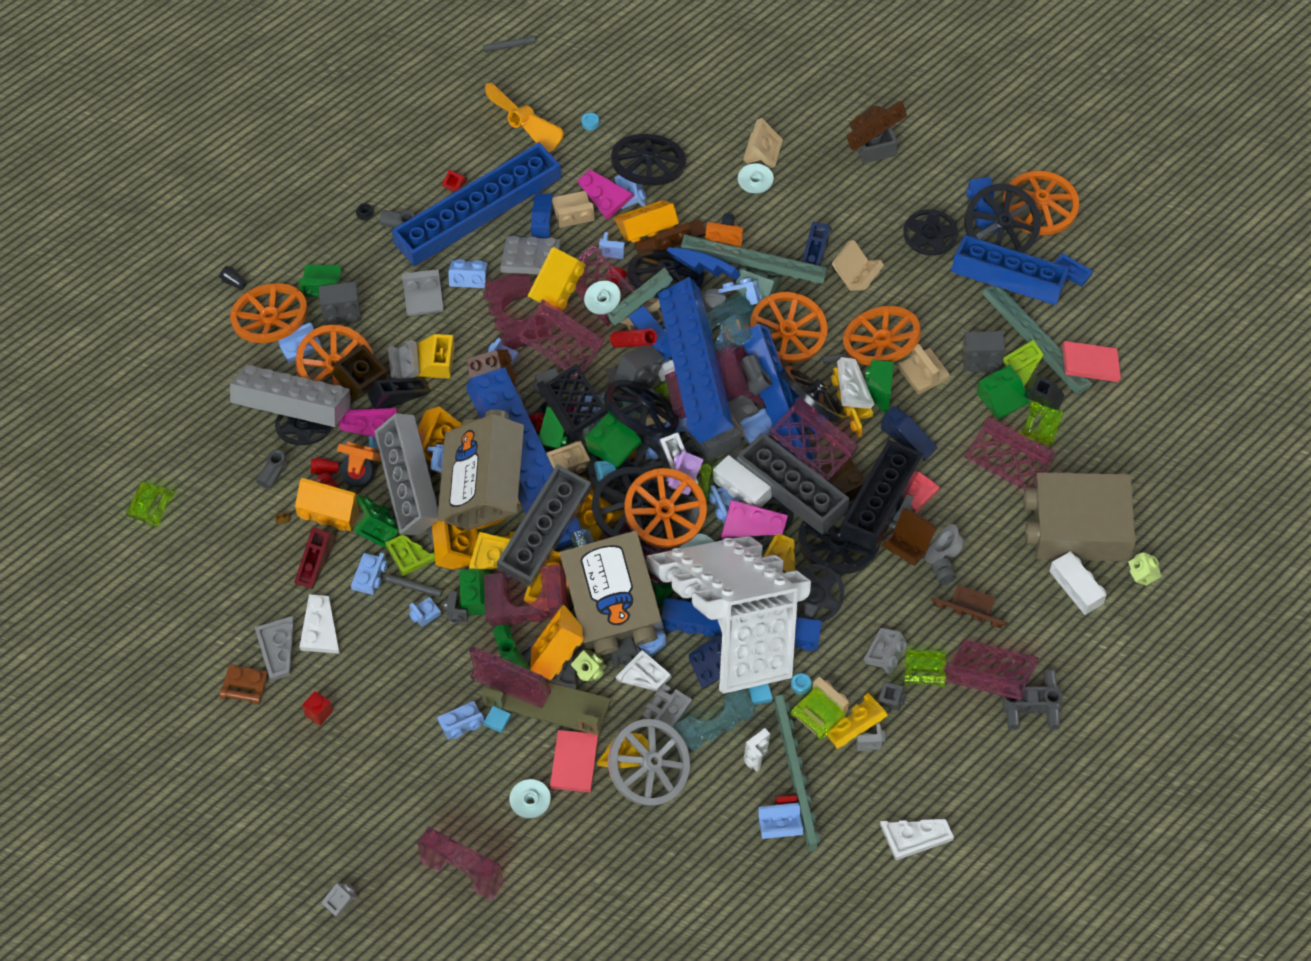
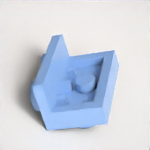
M462 259L451 261L449 267V286L485 288L488 263L480 260L466 262Z
M715 485L710 486L708 498L710 503L716 507L715 513L718 520H722L724 525L731 499L739 501V499L732 497L724 487L716 489Z
M799 803L762 806L758 808L762 839L803 835Z

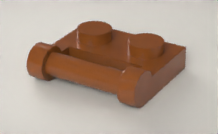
M229 665L223 687L220 690V699L233 698L251 701L253 704L260 705L268 679V671ZM232 687V688L245 689V690H251V691H256V692H255L254 694H252V693H246V692H240V691L230 690V688Z

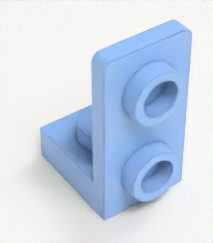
M751 278L742 279L739 284L735 285L733 282L722 284L723 287L718 289L719 293L746 287V298L750 301L751 305L757 304L762 300L757 279L752 281Z

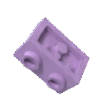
M682 450L681 454L677 453L673 463L676 464L674 470L685 473L695 481L703 459ZM667 477L665 480L669 482L668 487L676 490L681 484V481ZM686 486L682 493L689 495L691 489Z

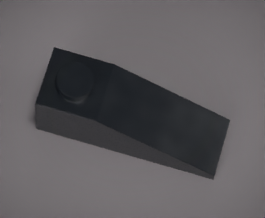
M424 377L375 380L367 396L374 409L392 408L430 393V389Z

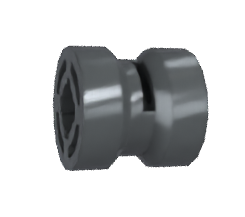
M949 558L939 559L931 566L933 572L937 574V581L940 585L949 584L957 578L955 571L951 569L952 564Z

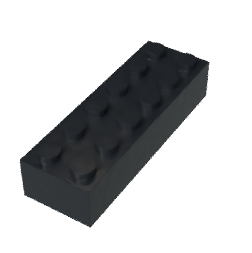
M888 439L841 523L840 537L876 551L921 469L924 454Z

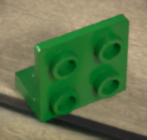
M305 265L303 278L299 279L300 291L304 297H320L319 286L340 284L341 266Z
M359 495L357 500L365 516L355 526L354 531L356 534L385 548V542L392 540L399 531L395 524L396 521L389 514L390 510L385 505H378L371 498Z

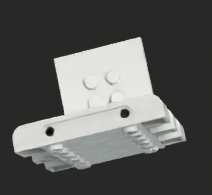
M751 536L725 538L722 541L682 549L674 548L672 551L647 555L646 566L651 573L663 582H672V589L683 598H692V604L697 610L711 620H718L722 631L719 691L724 694L792 678L797 602L805 600L810 594L811 581L797 570L784 573L783 560L776 555L762 557V545Z

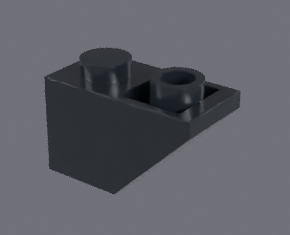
M1037 375L1030 379L1024 397L1058 412L1064 394L1054 382Z

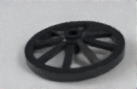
M635 134L621 139L614 145L611 153V164L621 177L630 182L640 185L657 186L673 182L683 174L686 156L681 147L668 138L654 134ZM645 142L644 147L635 145V143ZM651 143L659 144L662 146L656 148L655 146L651 145ZM625 147L637 151L619 154V152ZM671 150L677 157L666 155L661 152ZM638 158L627 168H624L619 160ZM660 159L679 165L674 171H671ZM641 164L646 165V176L634 174L632 171ZM656 164L666 175L652 177V165Z
M1000 183L983 188L971 199L965 212L964 224L967 236L976 239L982 238L996 228L999 229L995 242L999 246H1001L1004 231L1006 230L1016 248L1015 251L1025 253L1032 247L1039 235L1041 219L1035 201L1027 192L1017 186ZM1006 191L1003 211H1001L989 193ZM1013 193L1019 196L1026 204L1010 213L1009 208ZM984 197L996 215L976 212L974 208L977 202ZM1030 209L1033 226L1013 219ZM972 217L994 221V224L975 235ZM1002 218H1006L1007 222H1003ZM1011 226L1031 232L1028 241L1023 246H1021Z
M667 250L641 252L630 260L627 269L628 279L636 289L644 284L637 275L655 273L654 275H656L663 268L667 269L677 283L684 280L680 275L697 280L695 284L701 290L704 281L703 271L699 275L693 270L689 272L679 269L686 266L674 259ZM660 258V259H661V263H660V262H657V261H654V260H651V259ZM639 263H644L653 266L635 269V267Z
M786 365L781 370L782 378L796 392V395H799L818 413H821L835 423H842L844 421L846 413L827 392L828 387L819 379L814 381L803 372L789 365ZM798 383L806 385L807 387H801Z
M617 380L612 382L604 393V401L611 414L623 425L639 434L654 438H665L672 435L679 425V416L673 405L660 393L644 384L630 380ZM620 390L629 396L613 394V392ZM614 400L633 404L619 409ZM632 411L640 413L639 423L626 414ZM650 414L657 428L645 426L647 415ZM658 415L668 421L670 426L665 428Z
M636 433L642 441L641 444L644 445L633 462L629 461V457H627L623 464L618 468L615 467L616 469L638 467L649 448L657 454L660 461L639 468L649 471L661 467L669 469V462L663 448L656 441L648 436ZM592 454L589 462V479L595 491L599 482L597 481L594 463L598 461L599 457ZM628 476L631 485L639 476ZM622 477L612 488L613 490L619 491L624 486ZM652 482L649 487L654 490L649 494L653 497L659 496L658 487ZM603 492L600 496L611 505L624 502Z
M639 467L620 468L606 475L597 485L592 499V513L600 530L609 538L622 535L619 532L626 522L625 513L622 514L614 529L608 526L602 515L624 509L626 495L606 486L622 477L625 489L628 492L631 486L628 476H641L649 470ZM657 478L643 483L641 487L647 490L652 482L658 487ZM664 481L666 499H670L672 493ZM602 492L624 501L599 509V499ZM638 492L634 494L632 501L636 503H632V508H647L643 504L650 503L645 498H642ZM654 496L657 501L660 500L659 496ZM633 515L637 524L643 530L640 515ZM647 515L652 520L656 517V515ZM663 520L658 523L659 526L651 531L649 535L658 538L665 531ZM639 538L640 544L646 543Z
M804 520L800 525L798 545L803 556L811 564L825 565L836 574H851L865 569L877 557L879 546L876 551L862 546L851 545L853 542L841 538L840 532H836L834 526L828 530L829 537L826 534L822 535ZM806 531L826 543L808 545L805 537ZM830 550V553L825 560H822L812 551ZM847 551L867 554V556L858 562H854ZM836 554H840L847 564H834L831 562Z

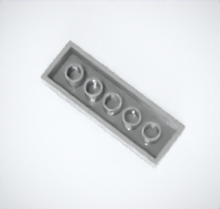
M246 365L230 383V400L234 404L335 427L350 409V389L340 385H331L322 381L309 380L305 377H296L287 373H279L270 369Z
M395 413L378 427L374 433L400 535H420L438 521V507L414 415Z

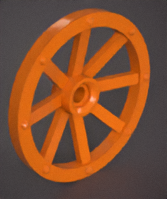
M1031 171L1017 176L1009 183L1014 186H1019L1027 181L1031 183L1035 192L1024 191L1035 201L1038 210H1043L1047 224L1046 227L1040 226L1039 235L1057 234L1067 229L1075 221L1079 210V197L1075 188L1065 178L1047 171ZM1036 180L1051 182L1044 190L1040 188ZM1056 185H1059L1068 194L1049 193L1054 189ZM1005 191V193H1004V198H1003V207H1004V201H1005L1006 191ZM1071 200V213L1053 201ZM1022 201L1014 205L1010 204L1009 212L1012 213L1026 203ZM1048 207H1051L1066 219L1059 224L1053 225ZM1030 212L1025 222L1018 216L1014 217L1013 220L1031 225L1033 218ZM1021 229L1022 231L1031 234L1030 231H1026V230Z
M281 283L265 284L249 290L235 302L231 309L230 321L235 333L242 339L254 343H269L286 338L297 331L307 317L308 306L304 295L297 288ZM277 292L289 294L290 296L276 308ZM270 293L269 306L264 308L255 298ZM295 299L299 301V309L282 313ZM250 302L260 314L240 311ZM297 316L289 325L281 321L282 319ZM238 318L257 320V322L241 327L238 323ZM264 326L262 334L249 332L251 330ZM278 326L282 328L276 332L269 333L271 327Z
M780 292L769 295L756 305L751 315L749 328L759 323L778 331L772 333L771 336L773 340L782 338L780 352L777 351L780 362L799 363L815 356L825 343L828 329L826 318L819 306L803 295L792 292ZM792 301L788 319L784 320L775 302ZM797 303L808 308L812 313L795 323L793 318ZM769 305L779 325L759 317V314ZM817 318L820 332L798 330V328ZM796 336L817 338L818 341L808 350ZM788 340H791L802 353L785 354Z
M897 306L877 307L860 314L851 321L844 332L843 344L848 356L856 359L860 364L871 366V360L896 362L907 356L917 346L921 337V328L917 317L905 308ZM890 315L903 317L891 331L888 330ZM883 316L882 329L876 330L868 321L872 318ZM908 322L913 325V331L896 335ZM860 325H863L873 337L855 335L854 332ZM910 338L903 347L894 344V342ZM851 341L871 344L854 350L851 346ZM878 348L875 356L862 355L863 353ZM891 349L895 351L891 354L882 356L884 350Z
M340 325L321 326L309 332L301 341L296 353V369L299 377L311 380L306 373L304 365L325 368L324 371L313 379L314 381H322L328 374H332L334 367L331 364H335L348 355L357 345L362 346L364 344L372 354L373 352L368 342L356 331ZM330 334V355L314 340L316 337ZM336 334L347 336L353 340L340 355L337 354ZM310 344L325 361L303 359L304 350L307 345ZM332 375L333 385H339V381Z
M668 468L654 469L639 476L630 486L624 503V513L632 531L637 530L638 537L642 541L661 548L678 547L692 540L701 530L707 512L705 496L700 486L685 473ZM663 477L681 481V484L670 499H666ZM657 478L660 500L657 501L641 485ZM686 486L692 490L697 498V501L674 505ZM635 492H638L655 508H632V499ZM699 508V516L695 525L674 513ZM633 515H656V517L645 530H642ZM670 519L688 528L690 531L681 537L674 538ZM661 520L664 522L667 539L649 535Z

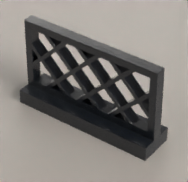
M577 364L546 384L543 380L536 384L572 442L579 438L577 433L608 413ZM578 372L576 379H569L570 375ZM558 383H562L560 390L552 388ZM567 384H573L571 390H565ZM579 384H585L583 391L577 390ZM563 395H569L567 401H561ZM574 395H581L579 402L573 401ZM586 396H592L591 402H584ZM570 406H577L574 413L568 412ZM582 407H588L586 413H580ZM594 407L601 408L597 413L591 414ZM577 418H584L582 423L577 426L575 425Z

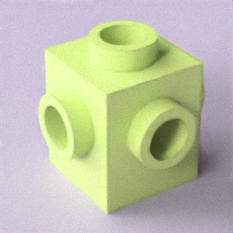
M1143 552L1128 561L1131 568L1130 573L1137 583L1147 586L1162 577L1158 567L1159 562L1155 556Z
M591 649L583 650L571 664L577 671L578 677L583 681H597L604 674L603 670L606 668L603 658L597 656Z

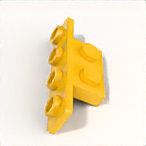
M835 367L830 378L832 385L837 387V396L839 401H841L838 368ZM843 406L846 417L849 416L851 420L850 427L852 432H856L857 437H862L860 420L873 417L872 409Z

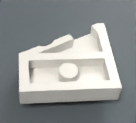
M643 650L616 676V680L619 682L654 691L661 689L672 678L671 674Z

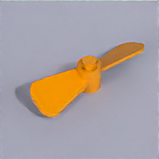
M487 83L485 85L487 97L493 103L509 112L508 122L512 127L518 128L522 126L536 143L540 142L548 152L557 148L563 139L561 127L534 115L533 109L528 105L518 108L494 84Z

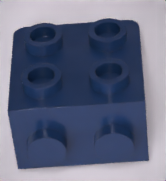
M720 635L689 654L690 663L700 686L703 688H707L720 680L722 636Z

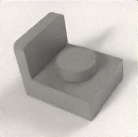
M876 723L875 734L862 733L857 735V751L881 750L882 742H885V730H881L880 723Z
M336 883L321 903L331 913L339 917L352 900H357L359 896L355 893V888L350 884Z

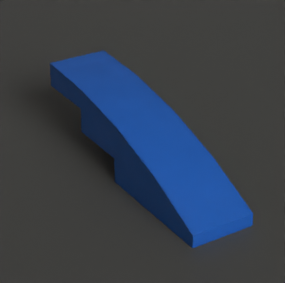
M670 247L667 249L674 259L699 275L705 269L717 278L722 272L736 281L740 277V273L735 267L715 257L688 249Z

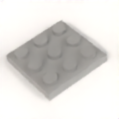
M506 237L501 261V272L539 274L551 248L555 247L560 250L561 239Z

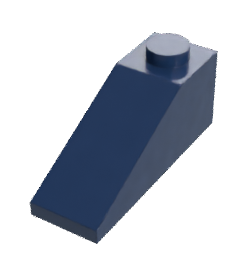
M812 222L802 262L821 266L832 230L830 225Z
M893 406L882 417L881 430L900 444L923 453L924 461L936 451L937 446L910 416L896 406Z

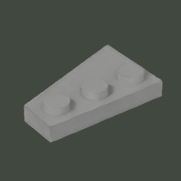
M293 616L254 627L270 681L290 676Z

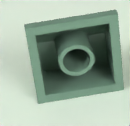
M745 266L739 270L740 277L735 284H739L740 280L751 278V281L757 279L761 298L764 299L776 293L783 276ZM746 287L736 289V291H739V295L746 297Z

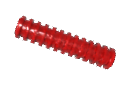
M653 329L615 331L610 335V343L616 348L650 346L657 341V334Z

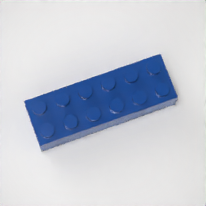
M964 235L955 253L951 272L1007 289L1014 293L1026 295L1029 298H1035L1048 304L1057 305L1070 268Z

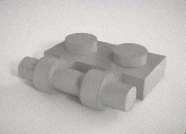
M664 684L661 689L657 690L652 702L646 705L642 717L649 719L651 715H655L654 720L662 721L675 728L692 704V699L676 689L672 695L668 694L670 687ZM665 701L666 703L662 709L658 708L659 704Z

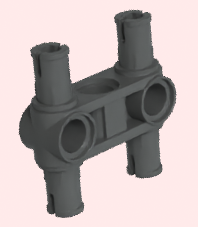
M1014 670L1004 671L1005 687L1002 690V707L1005 713H1007L1009 730H1018L1020 728L1019 713H1047L1048 728L1050 730L1060 729L1059 712L1062 710V692L1057 686L1055 670L1044 671L1045 687H1017L1016 672ZM1008 698H1013V699H1015L1016 701H1015V702H1011V701L1008 700ZM1048 698H1053L1056 701L1052 702Z

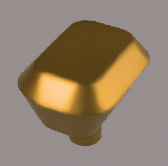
M282 512L275 516L276 524L290 522V515Z

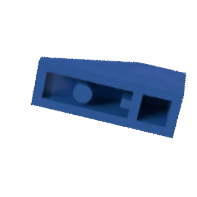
M535 194L531 217L532 237L550 238L553 194Z
M644 306L628 316L637 330L653 329L656 332L657 341L652 346L664 357L663 362L672 356L667 333Z

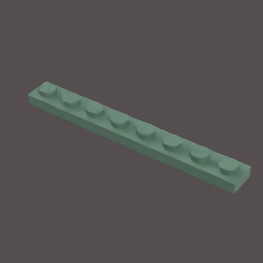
M685 234L681 244V249L704 253L724 262H732L741 266H749L780 275L792 276L796 279L809 280L814 283H824L826 267Z
M994 285L984 288L982 294L1028 343L1032 340L1035 341L1044 354L1043 359L1076 394L1090 389L1092 383L1088 378L1065 375L1063 352L1003 288Z
M783 695L775 696L774 702L794 792L798 798L797 803L800 805V817L808 852L817 851V843H820V836L813 824H816L814 812H810L809 805H811L810 794L805 792L807 781L805 774L802 775L800 768H803L801 756H797L796 750H798L797 738L792 736L794 731L793 721L788 719V713H790L788 701L784 702Z

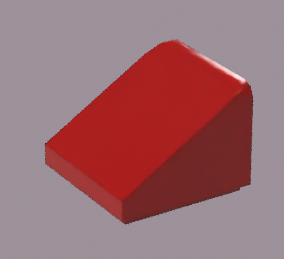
M448 170L442 186L457 192L463 187L468 178Z
M795 793L775 795L776 805L797 803L798 800Z

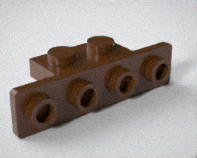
M898 101L888 109L877 105L872 106L867 112L856 116L853 121L849 122L851 129H853L846 136L850 149L853 151L907 117L903 102Z
M696 220L635 242L634 246L638 254L648 250H666L669 247L672 248L682 244L684 234L699 238L706 235V229L701 220Z
M957 585L951 603L931 597V601L935 602L933 606L945 610L947 606L953 608V613L964 616V613L972 615L971 619L983 622V619L991 621V626L1000 629L1002 625L1007 627V622L989 616L995 597Z

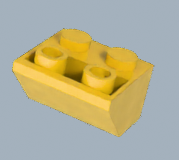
M434 334L417 344L420 373L415 377L451 379L455 349L453 335Z

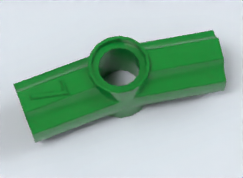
M497 625L492 632L503 663L507 665L515 678L526 676L530 668L516 648L509 625Z

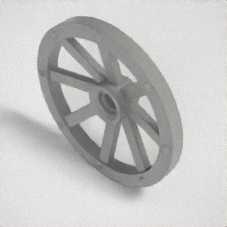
M642 719L626 725L614 737L608 753V769L612 782L625 798L639 805L654 806L672 800L681 792L689 776L690 757L683 738L673 727L659 720ZM648 727L649 752L630 732L637 728ZM655 728L670 737L658 752H656ZM624 738L642 755L641 757L618 755ZM675 744L681 762L663 760L662 756ZM617 762L640 764L641 767L623 781L618 771ZM662 766L680 769L679 777L674 786H672L661 768ZM647 772L644 797L632 792L628 786ZM656 772L668 792L663 796L651 798L654 774Z

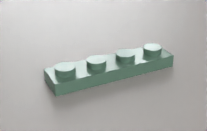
M663 268L621 301L613 311L607 313L614 326L623 322L630 313L638 310L644 302L652 299L658 291L669 286L673 278L667 269Z

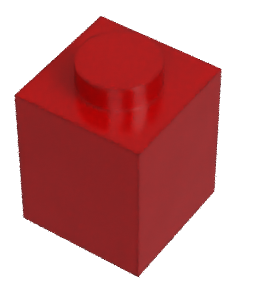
M316 691L302 705L304 715L319 726L333 712L331 701Z

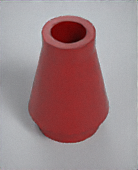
M320 457L311 458V474L316 476L325 472L338 473V461H331Z

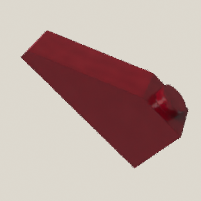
M312 527L294 581L295 584L310 589L314 588L331 553L337 534Z

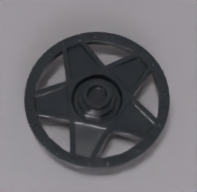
M925 209L915 212L906 220L903 235L906 243L914 251L933 256L943 254L955 245L958 237V228L955 221L946 213ZM929 214L925 221L915 219ZM940 217L947 220L950 225L940 224ZM908 228L916 233L912 240L908 236ZM954 235L952 241L945 247L943 239ZM930 245L934 250H925L920 247Z
M281 414L277 416L275 421L277 435L283 441L293 445L317 443L327 437L332 429V426L286 416L289 421L280 425V421L285 416ZM312 433H322L319 436L310 439ZM296 434L298 440L289 438L286 435Z
M808 564L798 568L797 571L811 581V588L808 597L805 600L798 601L803 603L804 616L796 612V617L822 622L829 620L840 610L843 604L844 587L841 579L831 568L825 565ZM810 568L822 569L829 572V574L817 579ZM836 582H838L840 590L839 602L829 593ZM820 607L832 610L825 617L814 619Z

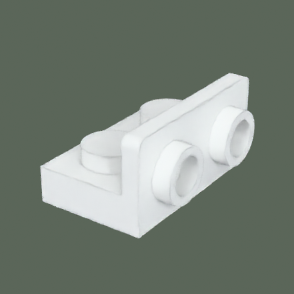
M765 728L746 742L744 761L750 769L754 768L756 772L761 768L762 757L768 752L770 733Z

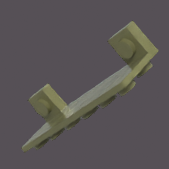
M500 669L496 671L490 689L484 688L482 692L483 702L486 706H494L501 710L598 736L611 702L610 698L531 677L515 678L511 672Z

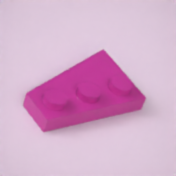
M591 169L577 180L606 219L611 218L634 197L632 193Z
M397 408L348 410L339 421L340 430L376 438L374 431L397 413Z
M731 499L721 538L783 534L788 515Z

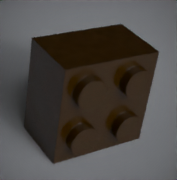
M363 344L337 361L332 375L344 388L350 389V395L357 401L369 392L375 380H385L388 370Z
M848 454L814 469V472L849 497V502L856 498L865 482L864 477Z

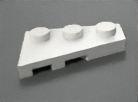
M841 357L837 361L842 406L871 409L875 404L856 359Z
M309 594L300 641L301 651L340 654L329 596Z
M946 819L920 820V822H907V820L891 823L880 821V826L895 860L928 850L954 839Z

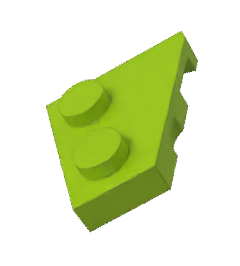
M1032 340L1005 356L1002 363L1005 367L1010 365L1025 387L1044 354L1035 341Z
M400 535L385 542L402 576L435 561V554L428 553L421 545L413 543L405 535Z

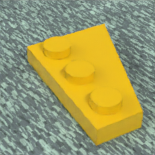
M479 532L469 569H498L497 561L511 539Z
M869 693L864 696L865 700L860 705L856 704L851 709L852 713L847 718H842L826 734L837 749L846 745L857 735H861L888 716L885 710Z

